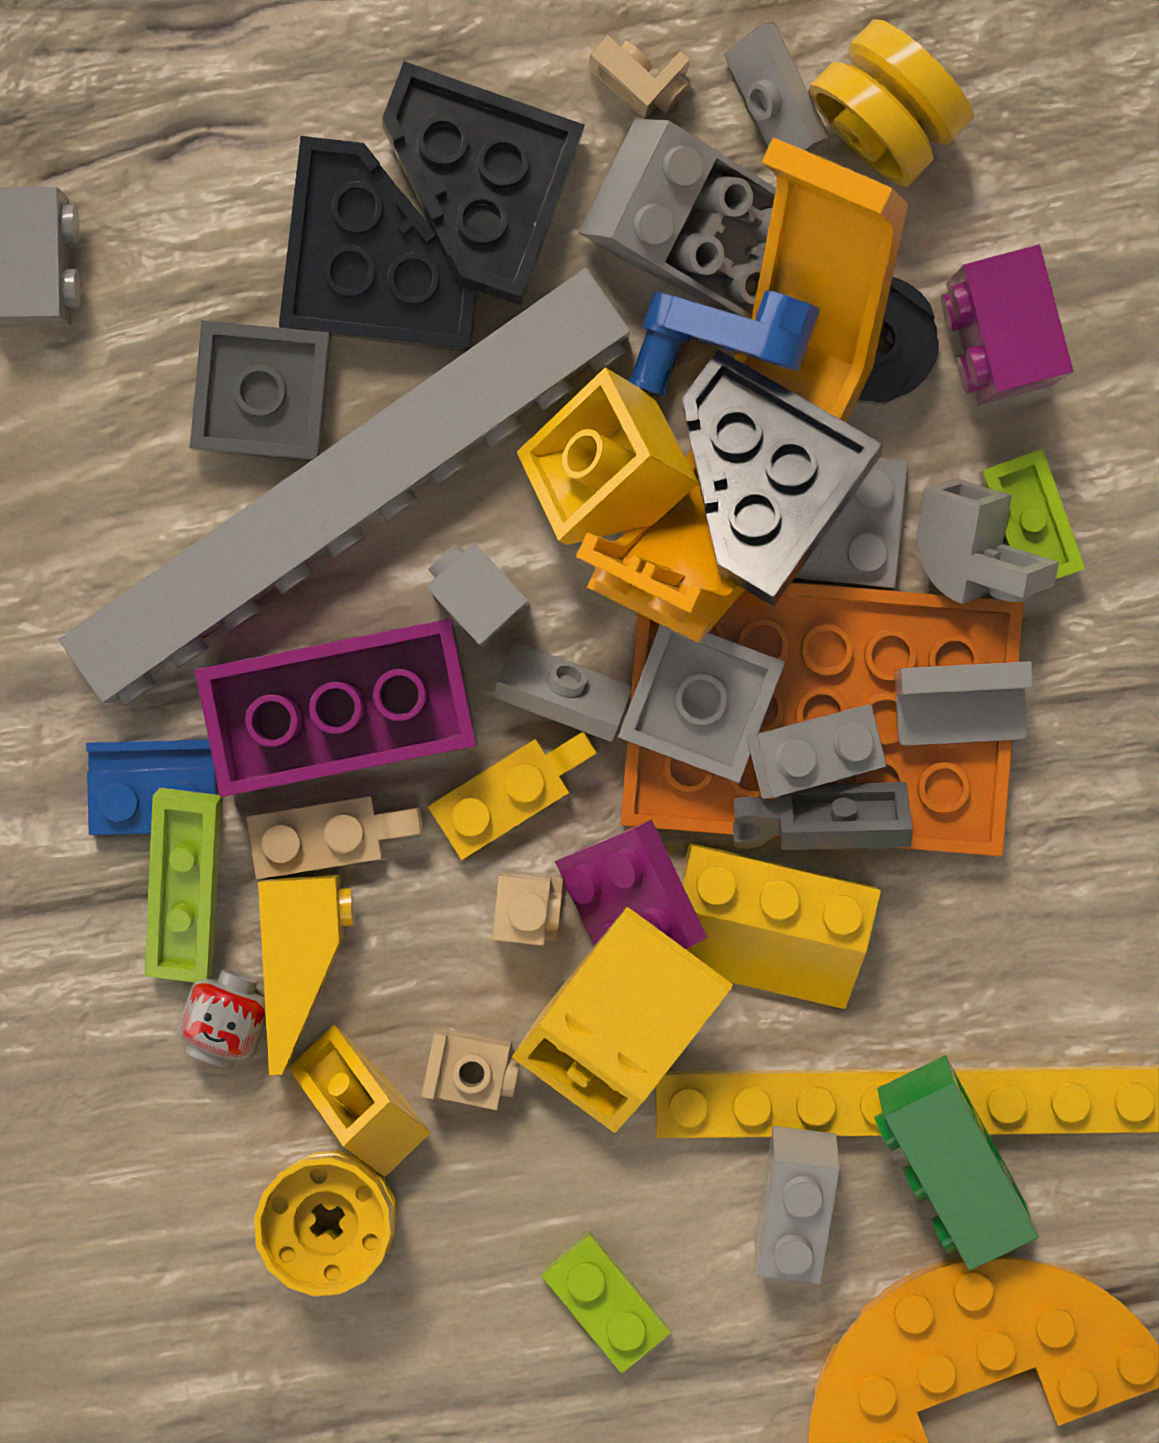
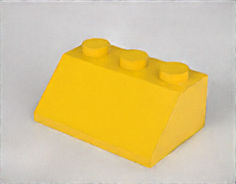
M689 842L680 880L707 938L686 950L731 983L845 1009L867 952L881 890L870 884Z

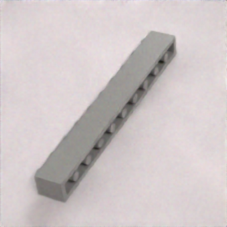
M584 268L60 637L58 641L102 703H113L120 698L125 706L131 704L157 685L152 675L171 661L177 669H180L203 654L209 648L204 638L225 625L229 632H232L259 614L261 609L256 604L259 599L275 588L283 596L309 579L313 572L308 565L329 551L333 558L336 559L359 544L365 538L360 529L380 514L388 522L414 505L418 499L413 494V491L431 478H434L438 485H441L460 473L470 464L465 454L479 444L486 441L490 448H494L522 428L517 418L536 404L544 412L565 399L574 391L569 381L590 367L594 374L597 375L605 367L609 368L627 353L621 344L629 339L630 329L587 268Z

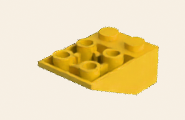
M626 907L545 1006L511 1058L609 1130L616 1133L645 1101L726 997L733 984L629 907Z

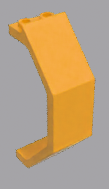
M773 137L762 163L776 175L777 187L751 319H756L765 291H774L820 308V312L798 372L737 353L734 359L847 423L873 369L908 203L889 186ZM691 448L686 459L698 480ZM699 484L654 525L626 531L615 541H610L587 532L576 557L596 566L587 588L697 643L704 638L745 590L718 573Z

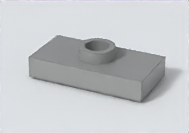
M774 21L756 27L724 53L746 100L747 107L754 116L768 147L774 137L810 152L830 138Z
M514 641L492 697L612 742L628 701L632 685Z

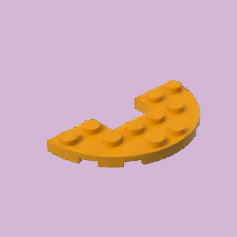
M1004 1254L969 1271L962 1257L949 1259L907 1275L883 1290L860 1311L861 1315L851 1324L840 1341L834 1343L822 1366L814 1388L815 1395L810 1412L806 1440L807 1443H929L917 1412L1032 1368L1036 1371L1053 1419L1060 1426L1159 1388V1345L1140 1320L1116 1297L1101 1288L1096 1282L1071 1269L1049 1261L1045 1263Z

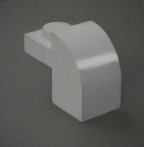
M957 478L924 488L917 529V545L922 565L933 584L947 597L961 604L988 594L1005 601L1023 602L1028 599V596L1054 587L1059 562L1003 544L1012 495Z

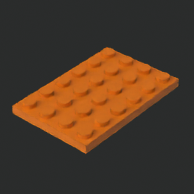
M791 583L773 607L744 590L708 633L785 662L758 733L871 704L887 767L825 784L906 782L913 828L911 847L892 848L1003 857L1012 740L909 746L899 744L897 737L894 669L1019 662L1024 602L977 598L961 604L946 595ZM637 613L630 702L660 626L659 623ZM627 741L621 826L635 827L652 820L657 829L733 835V822H735L734 799L747 796L762 799L751 753L741 780L737 783Z

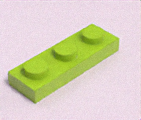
M159 788L153 794L144 976L192 983L213 976L222 797L220 795Z

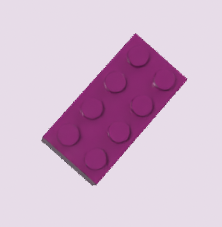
M450 618L195 669L220 797L478 745L454 621Z

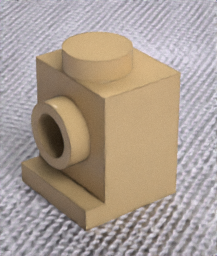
M500 871L492 940L544 945V940L557 942L563 878Z
M437 1026L433 1035L421 1097L429 1099L439 1098L497 1110L500 1096L513 1098L520 1063L512 1058H508L511 1041ZM466 1062H477L483 1067L484 1077L480 1082L470 1084L462 1079L460 1068Z

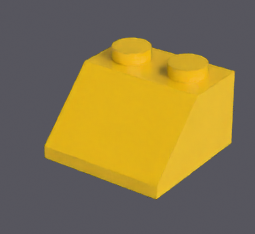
M606 367L517 451L518 457L558 541L566 545L582 542L587 532L604 537L654 525L699 484L654 396Z

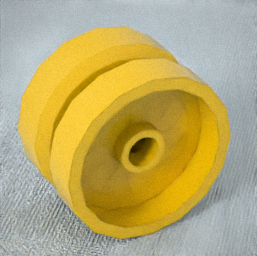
M873 19L850 43L848 51L852 65L832 62L813 81L808 92L815 107L825 121L862 160L897 185L909 187L934 159L929 142L949 145L974 118L971 104L958 84L920 44L888 22Z

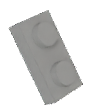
M871 704L746 736L762 799L778 797L887 767Z

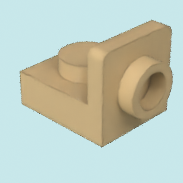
M607 35L590 53L589 70L643 119H646L656 107L664 113L667 112L690 85L683 78L688 72L690 59L681 51L656 78L649 73L653 66L648 58L628 41H624L619 46Z

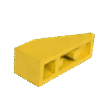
M341 874L265 878L258 882L269 1076L282 1075L288 1068L344 939V927L354 926L352 888L341 889Z

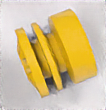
M342 1150L314 1152L281 1171L262 1193L254 1217L256 1247L267 1270L286 1287L311 1296L342 1294L364 1283L389 1252L398 1227L396 1197L386 1177L356 1155ZM322 1203L328 1210L334 1209L337 1205L343 1209L345 1215L339 1222L343 1232L338 1233L333 1227L327 1228L325 1231L318 1228L316 1221L321 1217L322 1213L317 1205Z

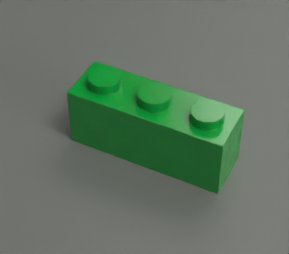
M947 1055L877 1088L883 1111L874 1116L877 1127L890 1151L901 1147L910 1164L903 1167V1171L917 1200L922 1202L930 1199L938 1215L932 1217L931 1221L947 1253L958 1249L970 1271L1039 1238L1027 1202Z

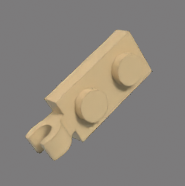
M374 795L246 817L256 880L379 860L384 858L381 840L417 835L425 832L421 807L377 814Z

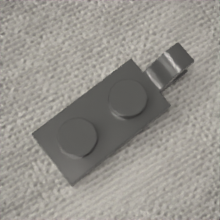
M906 782L822 784L781 795L777 799H760L747 796L736 798L733 801L735 822H733L734 846L738 848H756L767 843L775 836H780L781 850L911 847L913 828Z

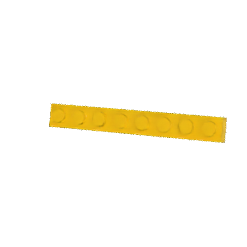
M1159 1066L954 1068L989 1134L1159 1132ZM917 1068L667 1071L655 1086L656 1137H771L773 1126L834 1133L836 1136H882L874 1118L875 1115L883 1112L877 1088Z

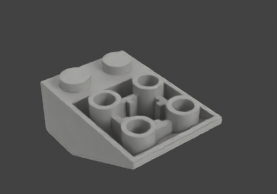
M635 118L578 233L626 262L726 312L751 319L776 188L669 120Z

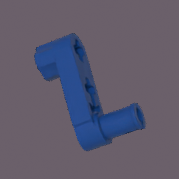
M654 291L641 327L647 330L631 378L628 381L645 391L665 397L682 343L689 344L690 339L798 372L820 308L781 293L765 291L756 319L752 320L683 298Z

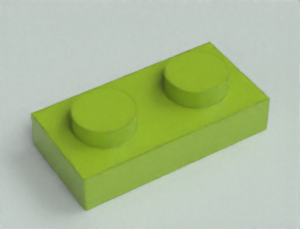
M1043 449L979 472L984 487L1012 495L1004 535L1005 545L1059 562L1056 579L1086 569Z
M591 1231L541 1271L543 1279L621 1374L671 1334L670 1327Z

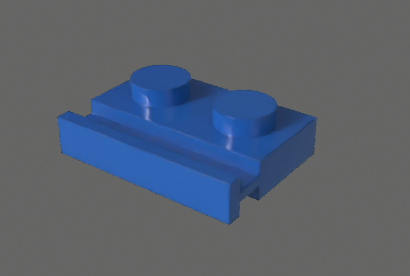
M209 739L86 743L89 770L87 771L89 835L151 833L153 794L159 788L218 795V784Z

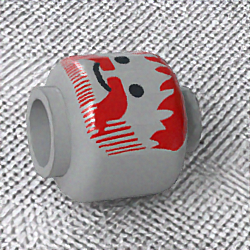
M222 969L218 979H201L193 983L177 1025L180 1038L187 1043L185 1052L203 1062L229 1069L233 1068L235 1061L248 1060L253 1057L266 1025L265 998L254 992L258 981L244 974Z

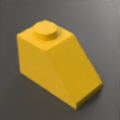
M334 1024L289 1067L293 1076L342 1146L384 1177L431 1134L404 1095L346 1034Z

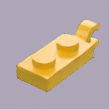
M584 731L547 754L537 738L430 804L428 808L460 859L463 860L568 794L570 791L560 776L595 755L597 751Z

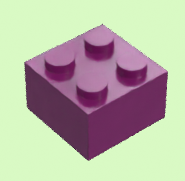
M1040 244L963 264L946 283L948 293L941 294L944 319L950 332L959 331L965 355L957 357L959 376L965 392H975L978 406L1051 387L1074 372Z

